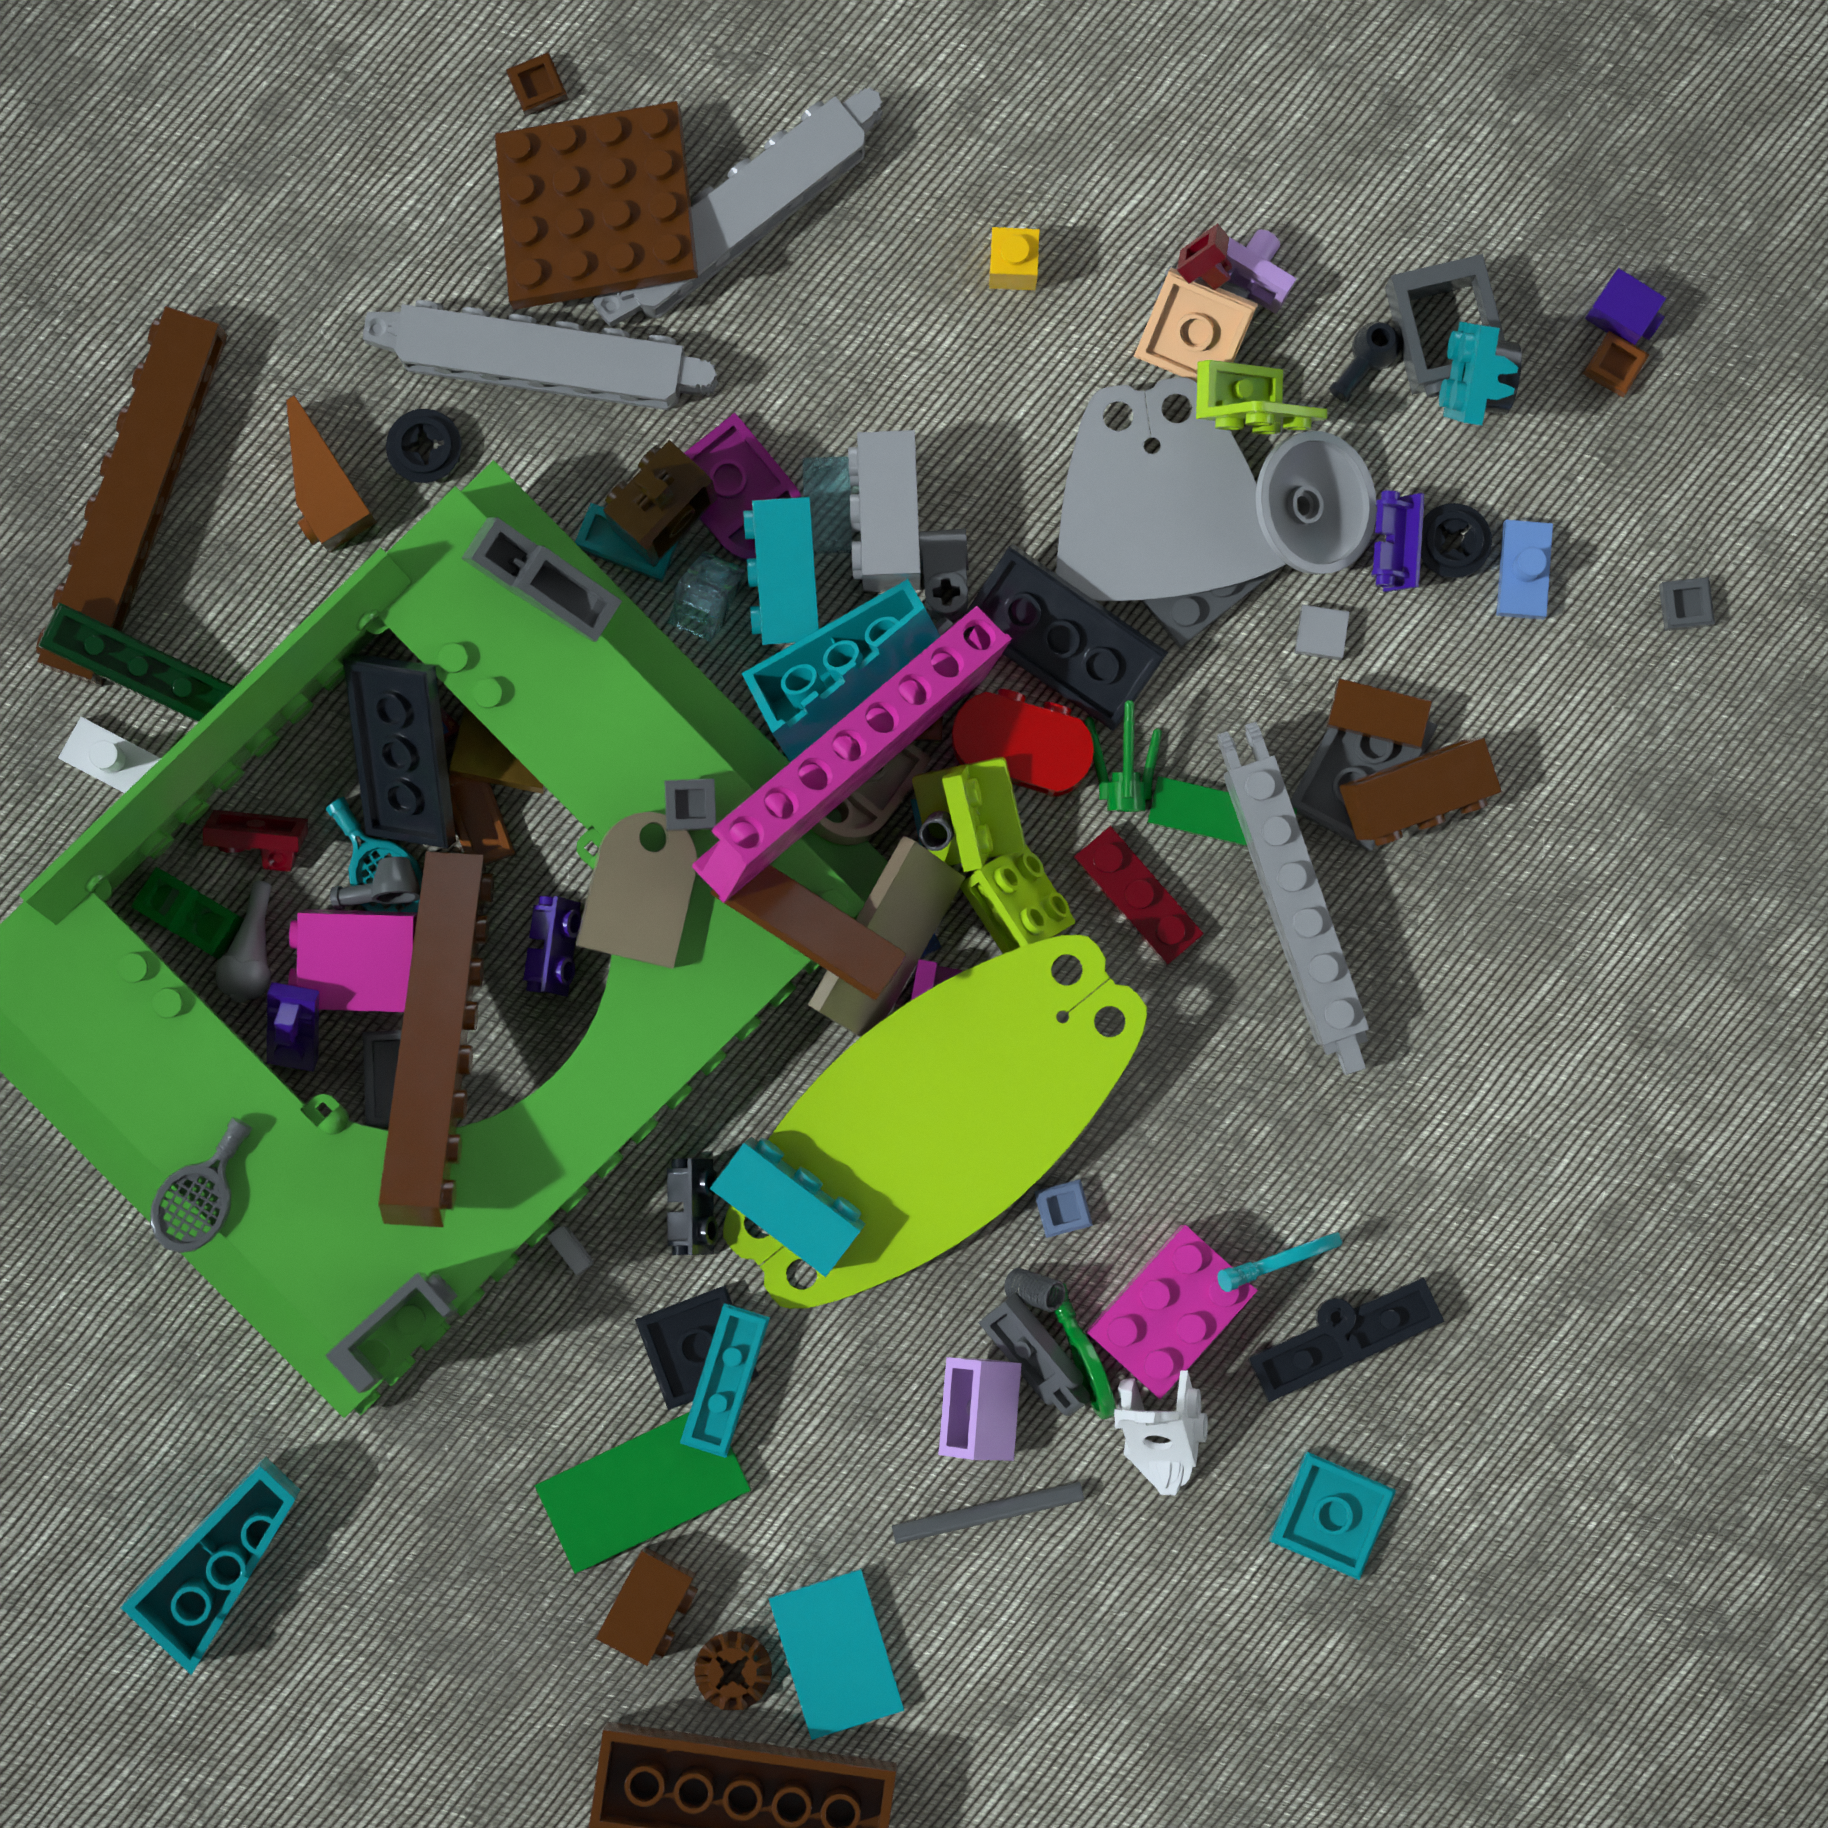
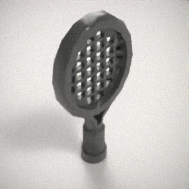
M232 1117L227 1125V1131L218 1143L216 1153L212 1158L203 1163L184 1166L169 1175L157 1190L151 1205L150 1225L155 1239L165 1249L178 1253L195 1251L212 1241L224 1227L231 1210L232 1195L226 1177V1165L229 1159L234 1157L238 1147H240L245 1137L247 1138L253 1129L245 1122ZM218 1160L220 1161L218 1168L211 1166L215 1164ZM200 1176L206 1178L204 1184L198 1182ZM187 1179L193 1182L190 1188L184 1185ZM209 1180L215 1183L213 1189L206 1186ZM174 1183L179 1185L176 1191L171 1188ZM195 1184L202 1187L198 1193L192 1190ZM182 1187L188 1190L185 1196L179 1193ZM204 1189L210 1192L207 1198L201 1195ZM168 1191L174 1194L172 1199L166 1197ZM190 1192L196 1195L194 1201L187 1198ZM212 1194L219 1197L216 1203L209 1200ZM176 1196L183 1199L180 1205L174 1202ZM198 1198L205 1201L202 1207L196 1204ZM164 1200L169 1202L166 1208L162 1206ZM185 1201L191 1204L188 1210L182 1207ZM207 1203L213 1205L211 1211L205 1209ZM171 1205L177 1207L175 1213L168 1210ZM194 1206L200 1209L197 1215L191 1212ZM216 1208L220 1210L218 1216L213 1214ZM180 1209L186 1212L183 1218L177 1215ZM202 1211L208 1214L205 1220L199 1217ZM166 1213L172 1216L170 1221L164 1219ZM188 1215L194 1217L192 1223L186 1221ZM211 1216L217 1219L214 1225L208 1222ZM175 1218L181 1221L178 1227L172 1224ZM197 1220L203 1223L201 1228L194 1225ZM183 1223L189 1226L186 1232L180 1229ZM205 1225L211 1227L207 1233L203 1231ZM169 1227H172V1228L175 1229V1232H174L173 1235H171V1234H169V1233L167 1232V1230L169 1229ZM192 1228L198 1231L195 1237L189 1234ZM178 1231L184 1234L182 1240L175 1237Z

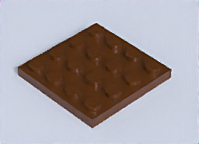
M677 101L495 134L508 298L513 310L698 278L682 114Z

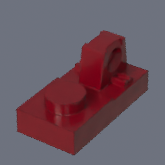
M213 810L203 827V846L217 847L220 851L226 853H238L244 850H251V848H257L261 851L263 869L291 872L295 865L297 852H299L308 835V819Z

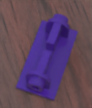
M1387 490L1382 491L1381 499L1376 500L1375 533L1386 535V542H1375L1371 576L1376 578L1375 586L1382 587L1383 592L1419 587L1424 493L1400 497V492Z
M539 896L538 905H533L529 938L545 941L543 949L528 948L523 976V981L527 982L526 991L536 993L547 992L568 997L569 985L575 975V963L573 961L575 942L582 921L580 902L559 896H554V898Z

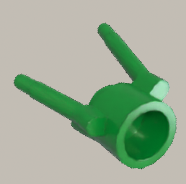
M1132 700L1125 702L1123 772L1112 773V782H1109L1094 720L1091 717L1085 719V725L1093 740V761L1099 782V800H1107V811L1142 812L1145 811V800H1152V780L1162 731L1159 728L1153 731L1141 781V773L1134 772L1135 719L1134 702Z

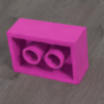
M1180 1225L1085 1332L1152 1394L1161 1399L1180 1378V1371H1186L1258 1290L1250 1283L1239 1286L1236 1290L1230 1292L1223 1291L1218 1283L1217 1275L1220 1270L1231 1266L1189 1227Z

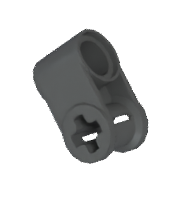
M966 528L919 532L921 574H924L928 612L937 621L945 617L951 622H956L967 611L969 602L966 572L969 571ZM951 589L953 596L952 605L944 606L942 604V590Z

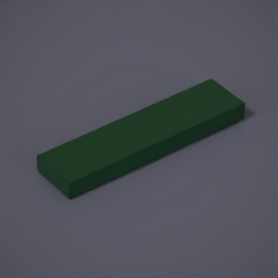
M60 602L57 604L37 646L197 723L235 688L231 684Z

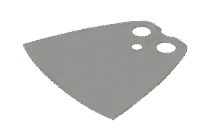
M1186 377L1163 379L1157 382L1153 388L1145 390V392L1144 390H1135L1128 385L1105 387L1093 395L1086 407L1079 426L1065 485L1056 574L1093 600H1147L1200 593L1242 583L1286 565L1271 549L1261 530L1256 509L1257 484L1230 430L1215 429V421L1196 419L1197 383L1192 379ZM1181 394L1190 400L1192 413L1187 420L1181 423H1172L1163 416L1162 404L1168 396ZM1123 402L1132 409L1133 421L1127 429L1114 431L1107 427L1103 420V412L1109 404ZM1149 438H1156L1161 444L1160 450L1155 454H1149L1144 449V442Z

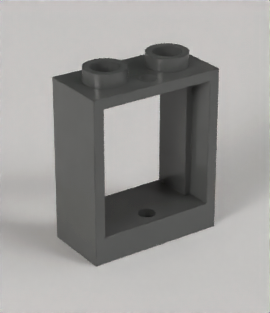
M1483 254L1394 274L1389 278L1385 291L1395 330L1400 339V350L1412 395L1426 392L1427 398L1438 397L1443 380L1445 378L1450 379L1452 364L1427 370L1410 301L1472 286L1482 325L1500 328L1498 340L1505 341Z

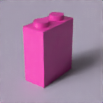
M305 909L298 912L297 920L291 921L289 929L290 948L297 949V968L290 969L288 985L318 990L319 1010L404 1012L418 912Z

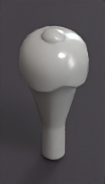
M255 881L252 884L246 916L227 954L218 960L216 969L217 986L235 1002H245L246 1000L262 996L266 992L271 978V970H269L267 965L265 916L272 887L265 881Z

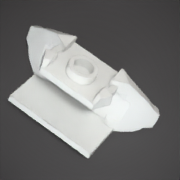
M1180 1371L1176 1411H1144L1135 1378L1124 1379L1120 1381L1118 1386L1119 1398H1121L1118 1409H1114L1115 1428L1123 1429L1126 1439L1124 1456L1139 1469L1161 1495H1176L1180 1487L1185 1485L1190 1479L1193 1467H1196L1199 1442L1205 1443L1207 1440L1208 1419L1206 1413H1200V1389L1192 1388L1188 1371ZM1153 1435L1163 1436L1171 1441L1168 1443H1155L1147 1440L1146 1437Z

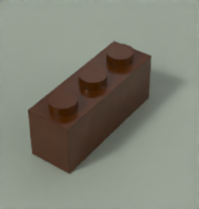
M1466 738L1339 786L1356 839L1374 840L1376 846L1401 839L1403 837L1401 830L1417 824L1419 830L1439 825L1446 821L1444 813L1459 808L1461 814L1484 808L1489 805L1487 797L1502 792L1485 738Z

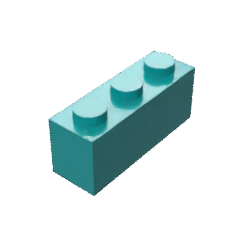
M810 497L752 500L753 510L743 511L745 540L755 539L756 558L747 559L749 587H758L760 605L750 606L752 635L762 634V645L796 643L819 630Z
M750 1137L743 1143L710 1189L826 1277L866 1225L859 1219L861 1215L860 1210L843 1197L838 1196L834 1200L820 1189L823 1183L807 1169L799 1167L796 1171L781 1160L784 1153L769 1140L760 1138L757 1141Z

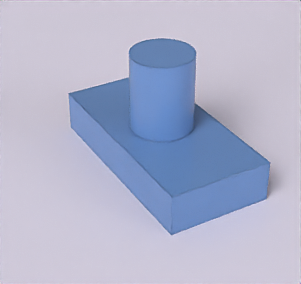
M1505 520L1503 522L1496 616L1544 620L1547 617L1553 523Z

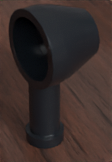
M1377 321L1368 323L1358 330L1352 343V352L1355 359L1338 381L1333 382L1329 387L1332 395L1340 401L1347 403L1352 397L1351 393L1369 370H1383L1396 360L1400 350V339L1395 329L1387 323ZM1375 334L1383 335L1387 340V345L1382 347L1376 346L1372 342L1371 336Z

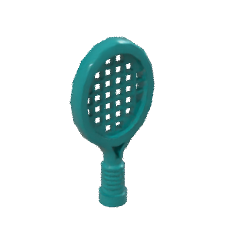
M345 797L337 799L326 807L330 817L335 819L345 836H349L353 844L352 858L348 868L350 886L361 885L363 882L368 884L366 880L371 877L374 878L376 872L372 873L369 867L373 864L377 867L379 860L391 854L392 857H405L410 860L417 876L421 893L423 871L418 861L407 849L390 840L374 839L367 836L362 831L361 824L350 810V804ZM360 837L366 843L360 845L357 838ZM377 851L380 857L374 859L371 854ZM369 856L372 862L366 865L364 859ZM367 870L370 875L364 878L361 872ZM420 898L413 901L407 907L405 904H402L404 909L400 912H418ZM371 903L360 905L366 911L398 912L395 907L399 904H390L391 906L386 910L381 903L375 906Z
M1335 1232L1254 1263L1247 1262L1233 1268L1222 1269L1217 1275L1218 1283L1225 1292L1236 1290L1241 1285L1255 1281L1258 1276L1340 1247L1343 1244L1340 1233Z

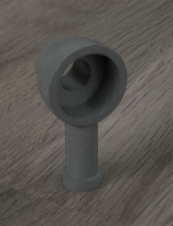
M387 857L379 860L372 883L344 888L342 886H335L330 890V900L335 910H342L346 906L370 902L404 904L420 898V886L410 860L405 857Z

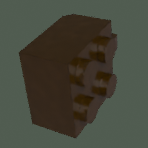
M670 440L662 448L655 445L643 456L638 464L641 470L629 483L623 480L610 491L605 499L608 505L603 510L611 529L652 567L666 555L718 499L713 480Z

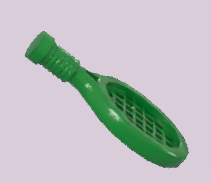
M1063 1283L1065 1298L1059 1309L1055 1311L1059 1323L1063 1324L1073 1363L1083 1375L1082 1385L1090 1394L1089 1402L1098 1417L1106 1420L1115 1416L1114 1409H1116L1113 1393L1094 1346L1079 1327L1076 1320L1077 1315L1068 1296L1069 1291L1066 1284Z

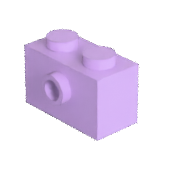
M946 1357L939 1455L970 1460L1014 1461L1021 1363L991 1359Z

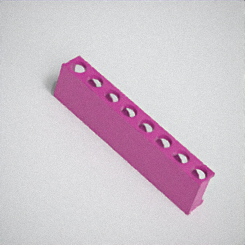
M976 606L712 829V833L720 841L697 859L691 867L720 896L719 899L725 903L983 682L1012 638L1008 634L1005 635ZM975 626L965 641L964 631L969 627Z

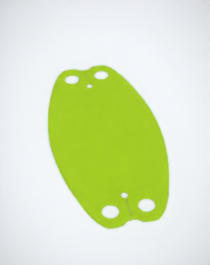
M1061 935L1037 941L985 961L936 985L902 1006L861 1036L798 1099L768 1140L784 1153L781 1160L797 1171L799 1167H803L819 1178L823 1183L820 1188L823 1192L834 1200L838 1196L843 1197L856 1206L861 1212L859 1219L866 1225L826 1277L816 1270L817 1277L815 1283L807 1289H797L789 1283L786 1272L788 1266L793 1261L801 1258L771 1235L765 1238L752 1237L745 1229L744 1220L746 1216L732 1205H729L723 1227V1238L740 1258L752 1259L758 1265H761L760 1268L764 1272V1287L780 1307L789 1309L810 1308L841 1300L898 1277L930 1261L957 1245L1005 1211L1039 1180L1071 1146L1098 1111L1127 1067L1143 1035L1147 1018V1006L1129 986L1117 985L1105 972V956L1098 945L1088 936ZM1069 954L1075 956L1080 961L1083 972L1081 978L1076 983L1065 986L1059 984L1054 979L1051 968L1056 958ZM1104 1007H1116L1125 1016V1027L1115 1037L1103 1036L1095 1027V1016ZM1060 1011L1069 1012V1020L1065 1023H1060L1056 1018L1057 1013Z

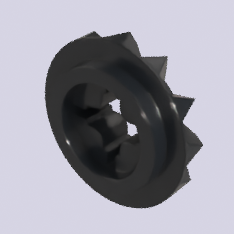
M416 409L405 413L392 425L387 435L386 453L391 466L400 476L411 483L417 482L431 485L434 481L449 477L450 472L460 462L462 440L457 427L446 415L432 409ZM420 429L424 430L431 443H438L440 445L436 449L430 450L429 464L427 465L419 452H411L410 450L412 447L419 445Z
M1448 503L1434 508L1424 517L1421 559L1424 562L1425 568L1431 569L1439 574L1441 578L1462 579L1479 570L1486 562L1492 547V535L1487 521L1478 511L1464 504ZM1466 528L1468 531L1464 534V538L1460 543L1464 551L1459 553L1458 550L1452 549L1441 555L1439 552L1446 541L1442 533L1447 531L1450 535H1454Z

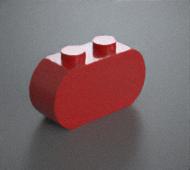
M1003 688L999 689L998 694L991 692L978 694L969 699L960 708L955 717L952 730V748L960 765L1004 757L1007 761L1012 785L1053 797H1060L1072 792L1085 779L1093 759V740L1083 721L1071 716L1072 709L1052 702H1045L1043 708L1025 703V695Z

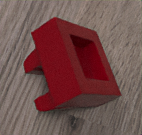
M1218 223L1180 250L1177 271L1188 284L1201 277L1210 287L1216 290L1231 278L1227 273L1232 269V264L1227 258L1229 236Z

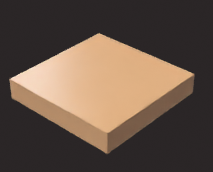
M1171 267L1134 357L1181 377L1192 379L1197 383L1199 361L1234 362L1258 304L1222 288L1214 290L1205 281L1198 278L1188 284L1177 269Z

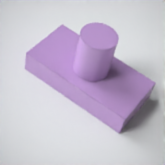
M1263 229L1256 231L1246 247L1229 237L1227 258L1232 264V269L1227 272L1231 277L1227 282L1247 289L1250 292L1248 295L1250 299L1277 314L1297 279L1270 262L1280 247V241L1273 233Z

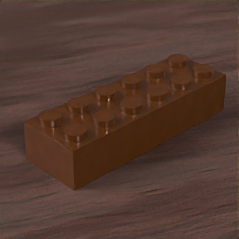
M607 1722L602 1732L589 1828H889L897 1763Z

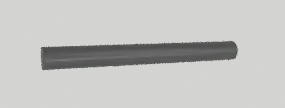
M1075 1482L892 1525L895 1543L900 1544L1084 1501L1081 1483Z

